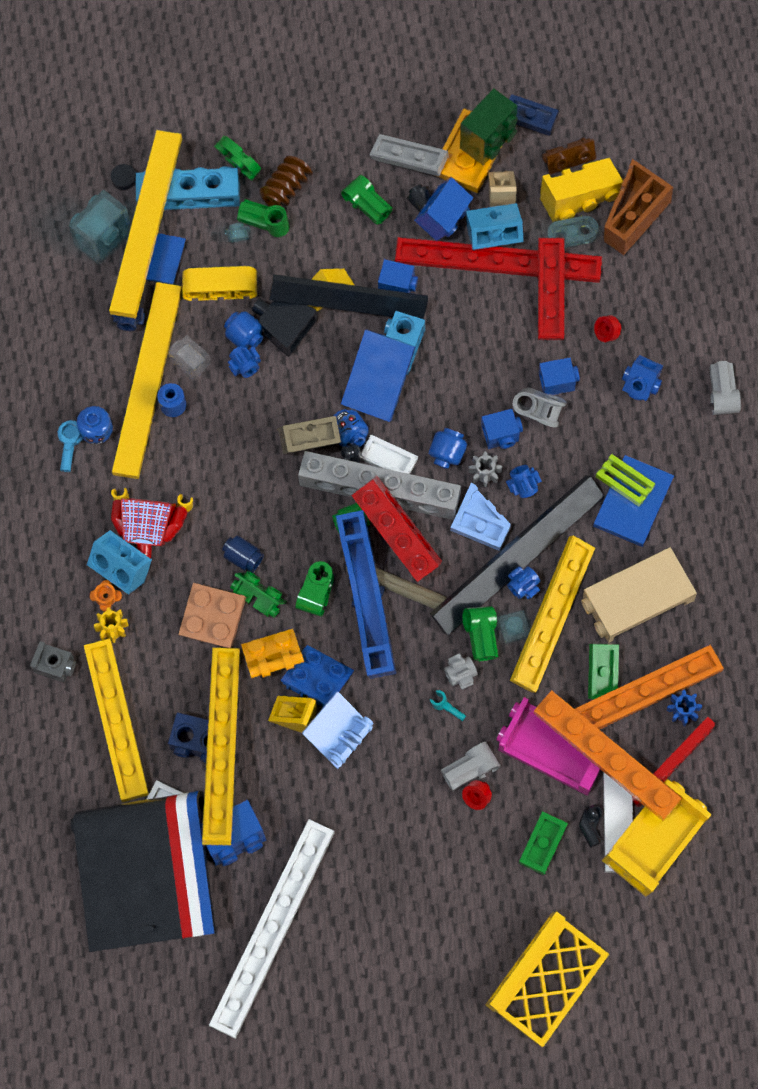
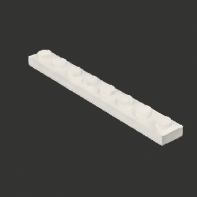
M308 820L209 1024L210 1027L236 1039L334 835L333 830Z

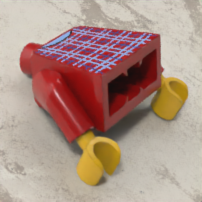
M124 488V493L121 496H117L116 489L111 491L114 500L112 503L111 521L118 535L123 537V540L128 543H135L136 549L150 559L152 545L163 546L166 542L171 541L182 528L188 512L193 508V497L190 498L189 503L184 504L182 503L183 494L178 496L176 507V503L129 498L126 488Z

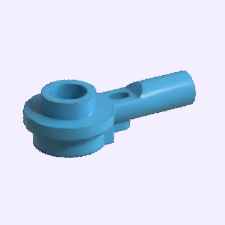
M73 420L62 423L58 429V438L64 444L60 467L62 472L71 471L74 446L83 440L78 431L77 422Z

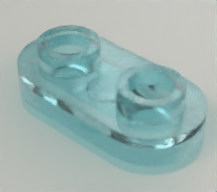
M590 216L555 221L548 228L547 238H556L557 234H563L565 236L564 248L587 244L596 239L598 223ZM587 229L589 230V233L583 234L581 233V230Z

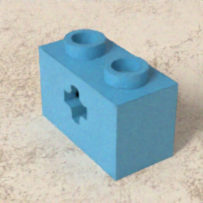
M517 203L466 211L467 231L473 250L523 242V224Z

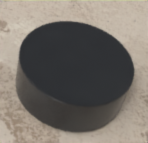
M120 164L114 167L111 171L112 184L119 190L131 189L136 184L134 168L128 164Z

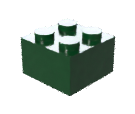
M493 88L461 122L460 149L482 165L489 159L493 160L498 155L500 147L505 142L509 143L517 132L518 106Z

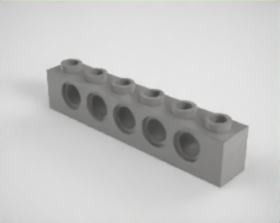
M308 451L304 452L298 474L300 486L352 497L353 493L375 476H378L402 509L451 520L455 519L461 496V485Z

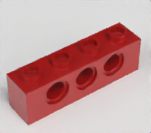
M375 476L351 495L417 582L441 564L442 560L378 476Z

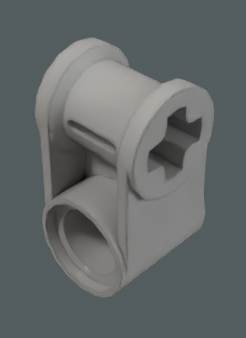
M523 388L514 397L513 408L520 415L537 420L550 427H558V417L562 407L566 406L567 402L555 395L546 394L533 388ZM521 396L530 397L532 407L523 406L520 401Z

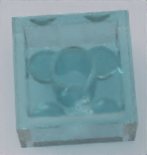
M103 189L98 195L93 196L89 200L87 207L81 213L73 216L68 226L75 247L99 265L130 233L131 222L127 208Z

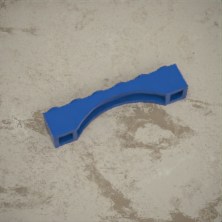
M363 510L337 515L336 519L356 609L367 676L369 679L397 674L366 516Z

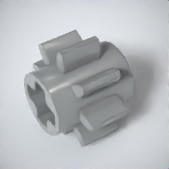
M484 452L483 456L479 458L473 456V463L475 465L469 466V473H475L473 477L474 483L481 481L484 487H487L488 482L491 480L495 483L498 482V476L495 473H501L502 466L496 465L497 455L492 458L487 455V452Z
M460 653L448 658L449 666L445 667L444 671L452 687L459 684L461 689H465L473 685L474 680L472 677L478 674L471 658L468 656L462 659Z

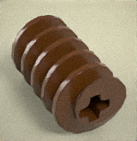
M286 156L283 159V163L277 167V171L272 173L271 178L265 182V186H262L259 190L261 198L269 207L273 205L281 206L280 204L288 206L290 201L286 196L295 198L296 194L292 188L297 191L302 189L298 181L306 183L308 179L304 173L311 176V168L297 157Z

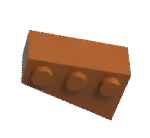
M632 159L618 197L605 224L604 242L625 255L671 203L673 186Z

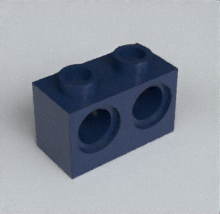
M177 712L168 741L170 750L174 751L173 754L182 758H189L190 755L198 756L201 762L206 763L209 720ZM191 732L194 734L191 741L187 743L179 741L183 733Z

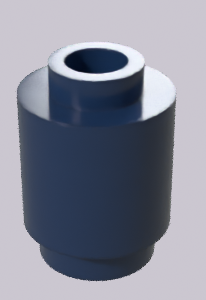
M239 535L234 537V539L230 537L222 548V551L225 552L224 558L240 569L244 571L249 570L252 573L258 568L264 557V554L260 553L258 547Z

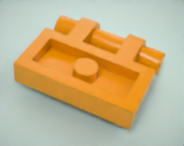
M293 629L241 644L251 678L261 675L264 678L270 676L271 672L284 668L290 670L294 668V665L304 662Z

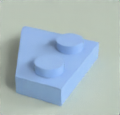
M471 483L452 523L451 531L500 551L511 524L503 515L496 511V507L489 500L487 501L478 491V487Z

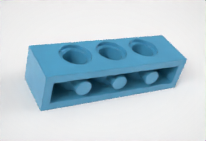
M224 166L219 169H174L164 210L240 206L238 168ZM146 171L136 173L137 203ZM214 184H215V185H219L218 187L213 188V189H212V188H208L209 186L214 185ZM186 186H193V188L189 190L183 189Z

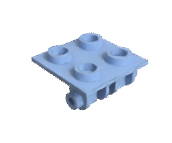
M336 692L302 734L339 769L346 762L348 756L356 750L358 744H361L368 732H371L374 723L368 717L363 718L339 692Z

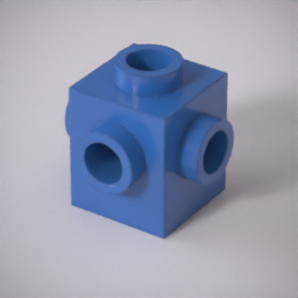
M639 355L632 367L628 366L624 372L622 380L625 381V385L622 391L627 392L633 399L647 401L651 394H657L661 386L662 380L658 378L663 365Z

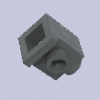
M40 641L30 667L36 674L65 683L66 677L72 676L76 661H73L74 657L71 652L46 645ZM51 658H58V662L56 664H49Z

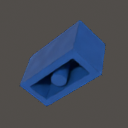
M451 177L437 187L414 221L436 241L443 236L449 237L457 229L456 222L458 219L461 220L466 215V211L470 210L468 205L474 197Z

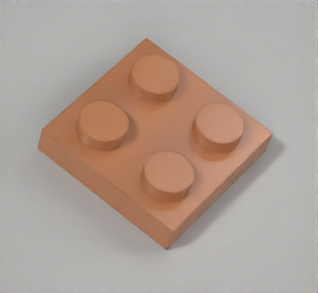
M193 583L178 635L224 648H232L246 597Z

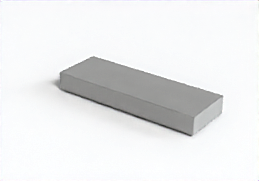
M379 134L369 154L371 159L436 176H440L449 157L447 150Z

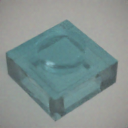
M524 610L497 617L505 644L527 639L530 629Z

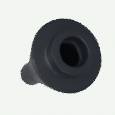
M422 184L413 187L409 190L410 195L406 199L420 212L431 197L429 186L423 187Z

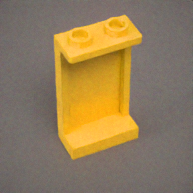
M668 779L663 783L682 798L678 805L664 821L644 806L602 859L606 865L645 897L654 891L666 871L703 823L711 816L704 803L698 799L693 800L685 793L683 786Z

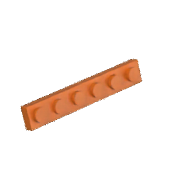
M709 645L579 706L575 710L600 730L672 694H676L722 672L724 668L712 646Z
M552 690L534 710L533 714L662 821L666 819L682 798Z

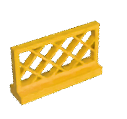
M557 911L550 914L485 1004L541 1047L546 1044L609 955L565 920L566 918ZM564 928L573 935L575 947L560 949L558 936ZM579 940L583 942L585 946H579ZM554 943L555 950H549ZM590 948L600 955L594 965L583 967L581 949ZM575 950L578 967L563 969L560 952ZM556 953L558 970L543 972L542 958L545 954ZM537 965H538V971H539V973H533V974H532V972L535 970V968H536ZM585 969H590L589 972H588V973L586 974V976L584 977V972H583V970H585ZM579 971L581 982L579 986L575 989L566 990L564 972ZM559 973L561 991L546 993L544 975ZM539 976L542 993L526 995L525 982L527 979ZM521 989L522 996L515 997ZM574 992L568 1000L567 993ZM562 994L564 1007L560 1012L549 1013L547 996ZM542 996L545 1014L530 1016L527 998ZM523 999L525 1017L514 1018L505 1011L513 1000ZM557 1015L554 1021L551 1023L550 1016ZM545 1017L547 1030L540 1038L532 1032L530 1019ZM526 1020V1026L519 1021Z

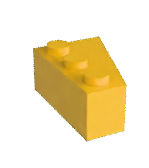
M610 158L582 165L583 170L571 172L570 169L563 170L561 172L562 175L551 178L549 174L542 176L540 200L553 223L559 221L567 222L581 211L590 212L601 202L606 200L607 202H612L617 199L623 180Z

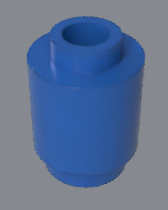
M169 383L159 389L157 398L163 414L168 417L180 416L186 409V400L182 388L176 384Z

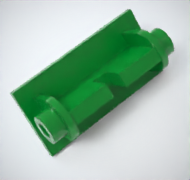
M247 571L246 573L235 574L240 580H234L230 589L235 594L245 596V602L250 603L254 596L257 597L253 607L265 616L275 618L280 611L277 606L287 603L281 597L282 593L272 586L267 588L259 583L261 579L254 573Z

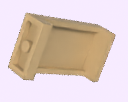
M670 547L584 589V599L581 600L585 612L588 615L592 613L596 620L594 626L598 635L601 638L605 637L607 642L610 643L614 640L615 636L682 603L687 605L693 602L697 592Z

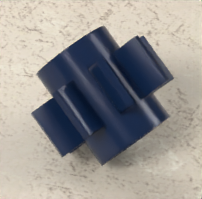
M139 305L136 319L112 315V318H114L113 322L117 323V327L121 330L134 331L137 324L143 325L144 309L140 308Z

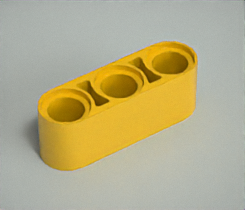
M253 267L190 268L182 273V297L187 301H192L193 298H198V301L218 300L219 297H224V300L243 299L245 296H250V299H253L257 296V270Z

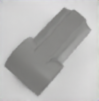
M719 361L710 365L711 403H714L712 414L740 413L741 399L740 392L736 389L733 363Z
M483 742L471 748L461 759L441 769V773L450 789L454 792L478 777L480 779L486 777L485 774L491 770L495 772L500 768V764L488 744Z

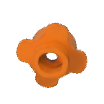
M104 580L95 590L91 591L90 599L100 605L101 611L106 612L108 607L111 609L115 602L122 599V593L119 590H115L109 580Z

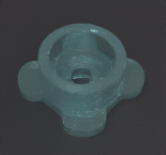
M235 223L229 225V229L225 230V235L228 236L229 242L244 241L249 239L248 232H250V227L244 226V223Z

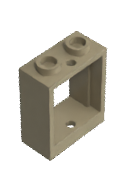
M336 416L285 425L278 428L283 454L341 443Z

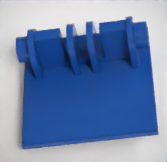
M158 233L146 280L174 285L186 238Z
M307 645L301 652L304 662L294 665L293 669L288 670L281 679V682L286 685L287 690L300 694L302 698L307 695L308 698L316 700V704L323 708L336 692H340L354 670Z

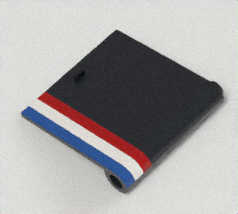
M203 791L75 812L70 825L75 835L89 952L216 933L205 845H202L203 830L201 819L204 816L205 797Z

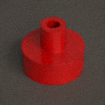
M607 315L596 320L594 332L601 342L614 341L620 336L622 327L616 317Z
M473 780L463 789L462 797L470 808L482 810L491 801L492 793L486 782Z

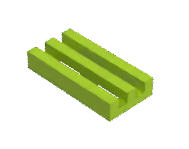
M613 454L609 456L601 470L596 473V478L638 507H640L655 487L654 482ZM611 465H614L616 468H618L619 470H621L622 472H624L625 474H627L628 476H630L631 478H633L635 481H637L638 483H640L641 485H643L644 487H646V489L643 488L642 486H640L639 484H637L636 482H634L633 480H631L630 478H628L626 475H624L623 473H621L620 471H618L617 469H615V468L612 467ZM608 471L621 482L640 493L641 496L638 497L605 473Z

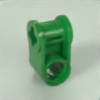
M318 561L310 566L304 585L297 597L296 609L320 617L323 616L325 610L322 609L324 606H327L329 594L334 583L332 568L328 563ZM322 572H325L326 577H322L320 581L317 580L316 575L320 576Z

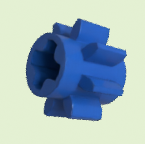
M241 345L235 348L229 355L231 358L228 361L229 368L235 376L241 373L244 378L255 374L260 368L258 365L261 362L260 355L254 347L248 350L246 346Z
M521 465L511 470V479L506 481L510 492H513L515 496L519 494L521 498L534 495L538 491L537 484L542 482L538 471L534 470L533 467L529 469L528 465Z
M519 566L508 575L511 581L507 584V587L518 599L524 596L530 599L540 591L536 585L541 580L530 567L527 566L523 570Z
M683 690L679 697L674 694L671 695L670 700L674 705H668L666 710L673 712L672 722L678 719L682 721L683 726H686L690 718L695 722L698 720V715L694 711H700L702 705L696 704L697 694L690 696ZM681 703H685L686 708H689L688 712H683V708L680 707Z

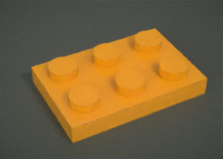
M463 109L443 147V150L448 151L449 157L440 176L437 177L444 180L452 177L463 188L478 193L496 157L493 160L489 159L482 165L460 149L461 122L472 112Z

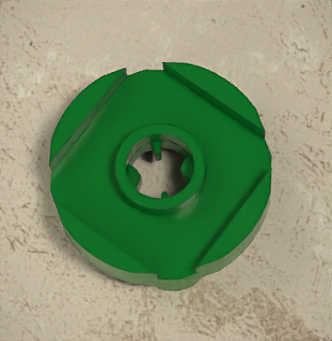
M223 136L214 146L231 166L242 169L240 172L250 181L260 172L261 167L250 155L248 157L242 151L243 149L229 137Z

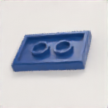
M366 329L341 405L390 422L416 346Z
M625 455L622 461L654 482L655 487L640 507L610 487L593 527L643 547L674 475ZM618 469V471H620L628 478H630L631 480H633L634 482H636L637 484L646 489V487H644L643 485L635 481L633 478H631L630 476H628L627 474ZM614 478L616 482L627 488L629 491H631L638 497L641 496L640 493H638L631 487L621 482L618 478Z

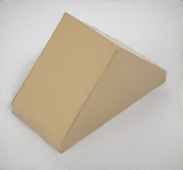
M514 171L488 172L490 207L516 203Z

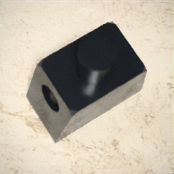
M259 298L252 307V312L260 316L258 322L262 326V334L288 357H290L318 320L317 311L307 305L273 301L269 304Z

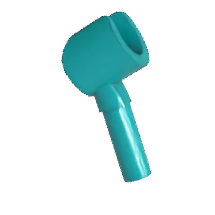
M436 690V694L442 697L443 700L440 703H435L430 699L432 706L436 710L444 709L463 721L466 715L448 703L443 691Z

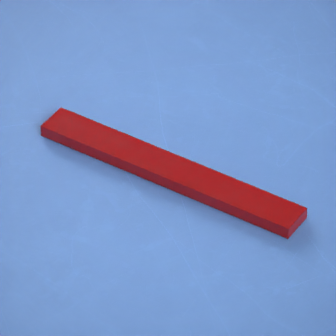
M397 238L395 262L538 277V250L496 246L473 250L471 244ZM564 253V279L600 283L602 256Z

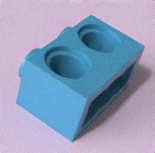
M395 311L393 319L387 320L384 333L390 338L416 346L407 375H409L425 332V320ZM405 328L408 329L410 332L407 334H400L398 330Z
M110 530L93 542L87 566L129 595L145 582L152 559Z

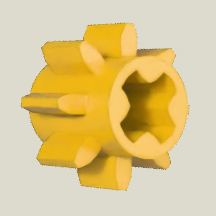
M108 607L107 611L103 614L97 613V619L100 623L94 624L95 632H100L101 641L110 638L115 643L116 639L120 636H126L123 628L129 625L127 619H122V610L115 612L111 611Z

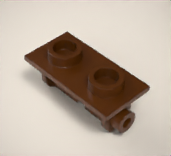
M584 137L567 144L565 149L563 146L551 150L547 149L546 153L542 154L543 162L547 163L549 175L596 159L594 139H585Z

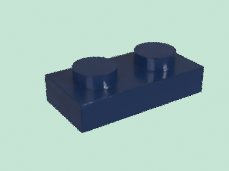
M511 94L509 100L518 106L516 125L550 136L559 110Z

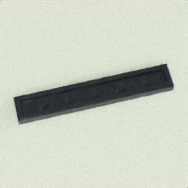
M273 274L269 300L393 317L395 311L424 319L428 296Z

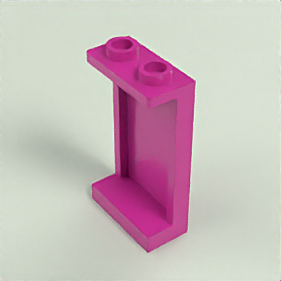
M524 697L521 704L516 702L509 717L513 718L508 727H502L496 741L500 742L498 750L588 796L601 769L533 714L537 707L531 705L529 699Z

